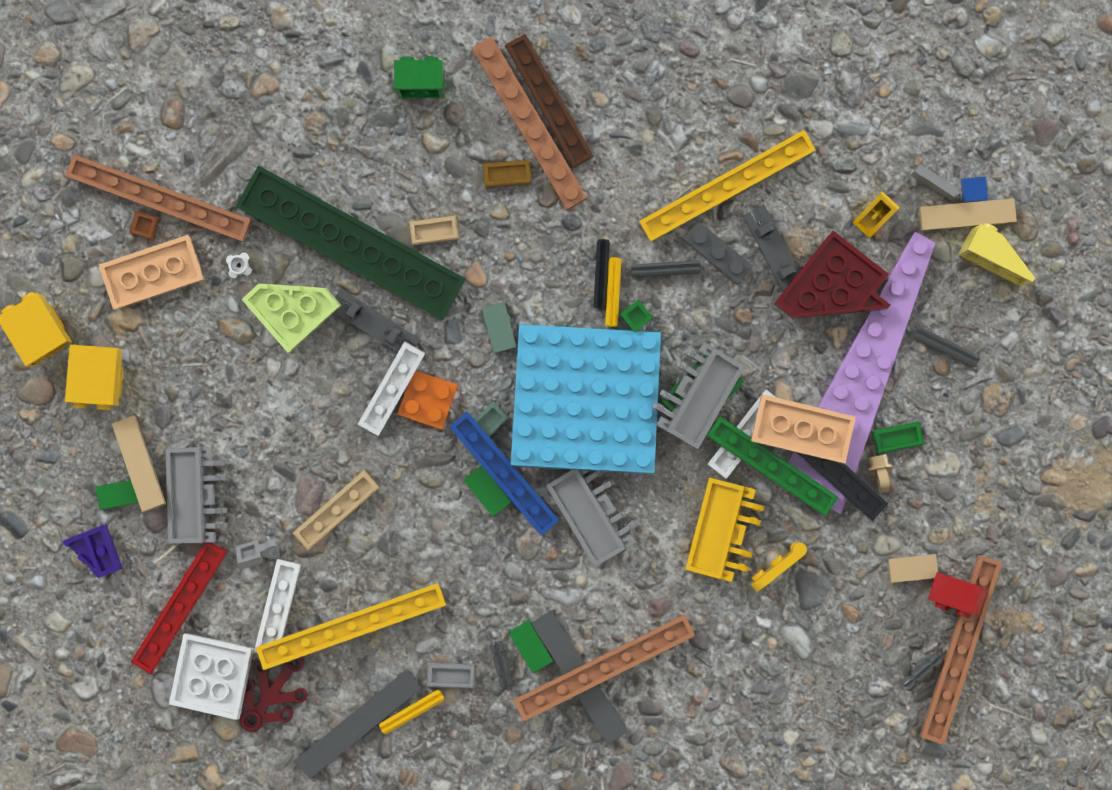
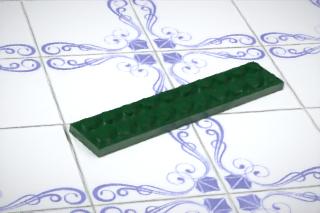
M259 165L235 206L441 320L445 319L466 278Z

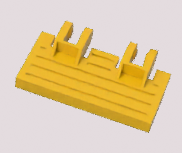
M709 478L685 570L733 582L735 572L725 570V566L748 572V566L730 562L729 557L731 552L746 558L752 557L753 552L731 547V543L742 546L747 526L737 524V520L760 526L761 520H758V518H749L741 515L743 506L759 512L764 511L765 506L743 501V497L754 500L755 489Z

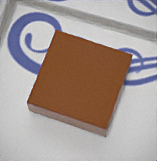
M136 211L129 233L153 241L160 218Z

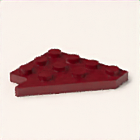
M832 230L774 305L791 319L885 310L891 304L876 294L875 291L889 274Z

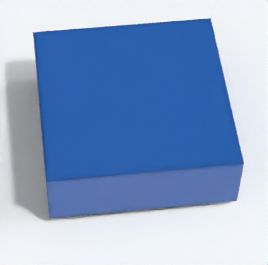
M986 177L961 179L963 203L988 200Z

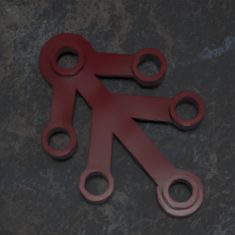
M304 657L298 658L300 662L298 666H293L291 661L284 663L285 668L271 687H269L267 673L269 669L260 671L258 669V664L261 663L260 660L255 663L254 669L258 674L261 700L255 707L252 691H254L256 685L252 679L248 678L247 682L251 683L252 688L251 690H245L244 702L246 710L240 716V724L244 730L256 732L263 726V723L275 721L289 722L293 718V710L289 707H284L279 712L264 713L269 705L294 701L302 703L307 699L308 693L304 688H297L294 692L278 694L293 672H298L304 667ZM298 691L304 693V698L302 700H299L296 697V693ZM287 710L290 713V717L288 719L283 718L282 711ZM253 715L256 717L257 721L255 724L249 722V716Z

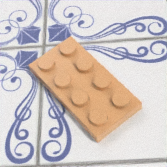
M189 234L99 264L113 310H118L205 280Z
M762 394L751 442L845 464L856 417Z

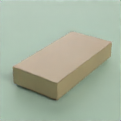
M456 215L409 222L412 246L459 240Z
M936 554L887 559L890 583L935 578L936 572H938Z

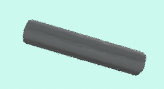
M699 260L631 265L632 277L698 274L701 272Z
M917 327L913 334L915 340L971 367H976L979 363V355L924 328Z

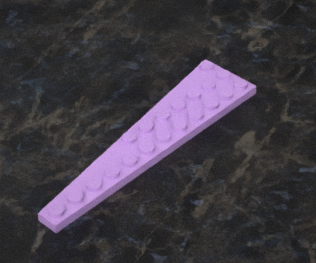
M913 232L879 294L880 297L891 304L890 307L885 310L869 312L818 405V408L856 417L845 463L854 473H856L935 246V242L917 232ZM792 452L787 462L837 495L839 498L831 510L841 514L846 498L796 452Z

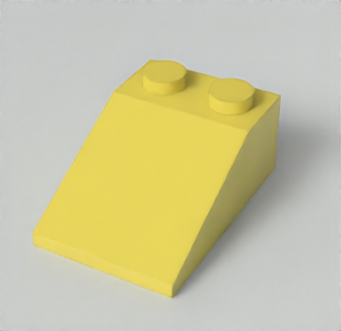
M984 223V225L980 224L970 230L958 254L959 256L1020 287L1034 281L1035 277L1005 237L997 232L998 229L995 226Z

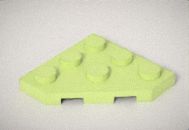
M258 284L242 298V301L287 353L294 350L342 306L330 291L323 287Z

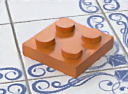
M415 371L407 385L398 415L443 430L458 385Z

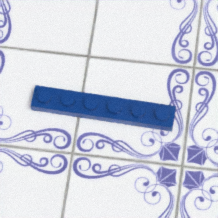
M468 412L464 413L449 426L541 536L560 521L516 468L511 466L510 461Z

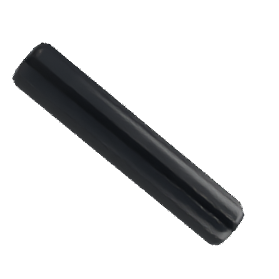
M607 239L597 240L593 305L596 309L606 308L610 241Z

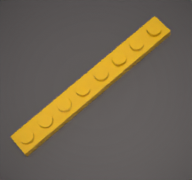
M805 130L643 218L639 223L651 243L810 155L816 149Z
M439 583L266 643L256 647L262 668L266 670L444 607L446 603Z

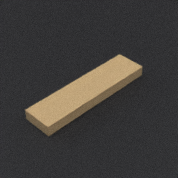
M1014 198L919 207L921 231L973 227L980 224L984 225V223L996 225L1017 222Z
M133 415L112 423L141 511L145 513L166 505L136 416Z
M363 470L297 528L293 534L309 551L380 488L379 485Z

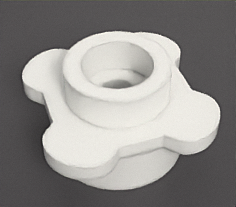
M247 253L235 256L229 255L226 258L230 269L228 272L230 277L237 278L238 275L244 274L248 276L251 274L252 269L249 267V255Z

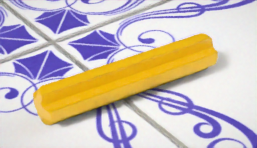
M617 257L609 258L606 327L618 326L621 258Z
M437 689L382 721L379 727L382 733L386 735L440 704L445 698L442 692Z

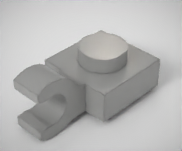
M275 539L268 540L263 544H260L259 540H255L235 547L237 562L241 570L264 563L263 557L269 559L280 557L279 547H276Z

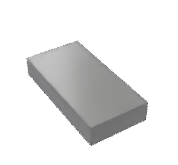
M918 165L911 173L912 177L948 200L955 198L959 192L957 187L922 165Z
M428 662L427 687L474 689L476 664Z

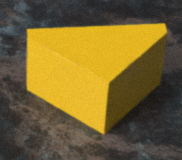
M881 192L852 223L867 237L871 238L900 207L886 194Z

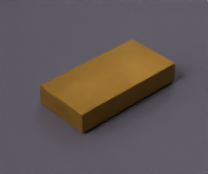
M530 160L483 163L485 188L532 184Z

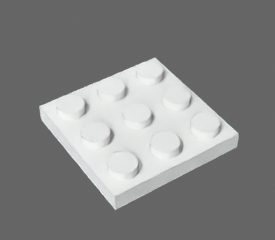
M184 633L169 704L235 720L240 719L254 648Z

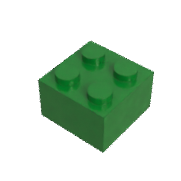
M409 56L400 57V60H394V90L397 97L445 98V69L443 61L433 56L424 57V60H414V57Z

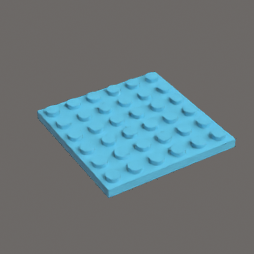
M519 324L511 466L654 474L657 410L653 408V405L658 403L661 332H634L628 330Z

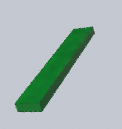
M721 416L718 417L706 435L824 517H826L839 498L762 444L751 442L749 435Z

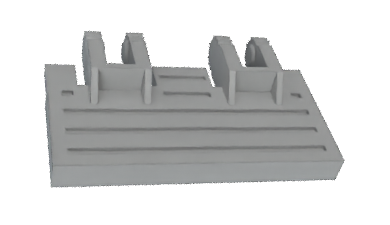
M705 342L701 345L699 352L706 355V359L687 348L683 352L688 358L700 363L696 370L684 362L678 361L676 365L681 370L695 377L693 380L684 375L675 393L683 397V399L680 400L662 390L660 395L664 399L676 404L675 408L671 412L659 403H654L653 405L654 409L671 418L669 421L661 416L656 425L696 449H699L745 368L744 365Z
M213 447L166 449L168 544L216 542V532H206V529L228 528V522L210 523L209 515L215 513L217 515L227 513V508H205V505H215L214 484L204 485V481L226 480V475L224 474L208 475V466L223 467L226 465V460L204 461V457H214Z
M571 470L547 484L546 487L592 564L596 567L636 543L632 534L623 539L621 535L638 526L639 522L633 520L620 530L615 522L628 516L632 512L630 507L609 518L608 515L617 509L607 493L598 498L596 495L615 484L613 479L607 480L596 489L591 483V480L605 474L604 471H595L585 477L584 474L589 471Z

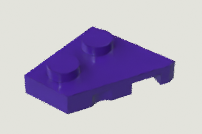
M107 524L63 540V544L66 547H70L78 555L77 558L83 564L88 565L98 578L123 569Z

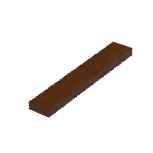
M526 34L505 45L507 52L572 168L574 169L594 158Z

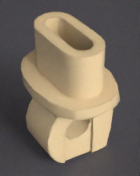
M887 455L868 458L870 468L867 470L870 475L876 477L879 494L889 492L888 472L893 466L889 464Z

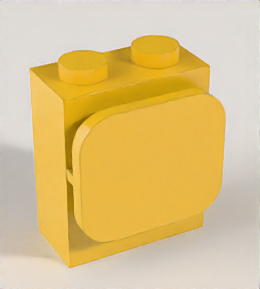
M31 292L21 298L22 302L16 306L9 305L1 310L0 325L24 365L33 368L72 344V341L66 333L59 316L52 305L47 302L44 295Z
M70 345L65 402L72 403V408L87 409V404L96 405V409L111 410V406H118L122 393L123 350L111 347Z

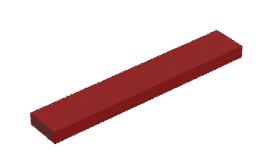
M213 542L204 543L131 660V663L150 675L153 674L227 555V551Z

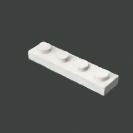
M407 342L403 343L358 425L379 436L423 359L425 352Z
M764 390V392L762 393L764 395L775 397L768 390ZM761 396L736 426L750 437H752ZM720 447L707 465L727 479L741 459Z
M277 559L254 649L255 653H257L256 647L283 638L301 564Z

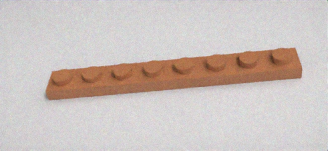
M491 36L472 47L474 55L565 209L569 210L586 200L587 196L493 37Z
M73 154L65 175L67 178L243 243L252 222L251 219L75 154Z
M982 555L977 556L969 583L988 589L980 616L972 614L969 619L958 615L920 733L922 738L945 744L1003 562Z
M684 614L513 701L524 722L694 637L695 634Z

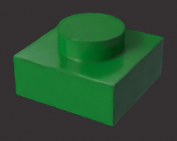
M639 299L620 314L634 332H637L653 319V316Z

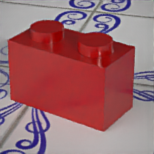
M936 572L928 600L935 602L934 607L948 611L949 607L958 609L956 614L970 619L972 614L980 616L988 589Z

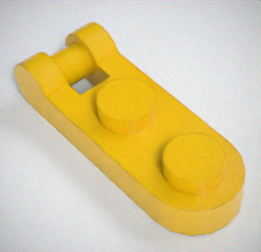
M801 542L792 543L790 545V552L785 556L780 554L770 562L772 566L765 572L761 569L751 577L753 582L750 584L756 592L760 591L802 558L807 552L806 545Z

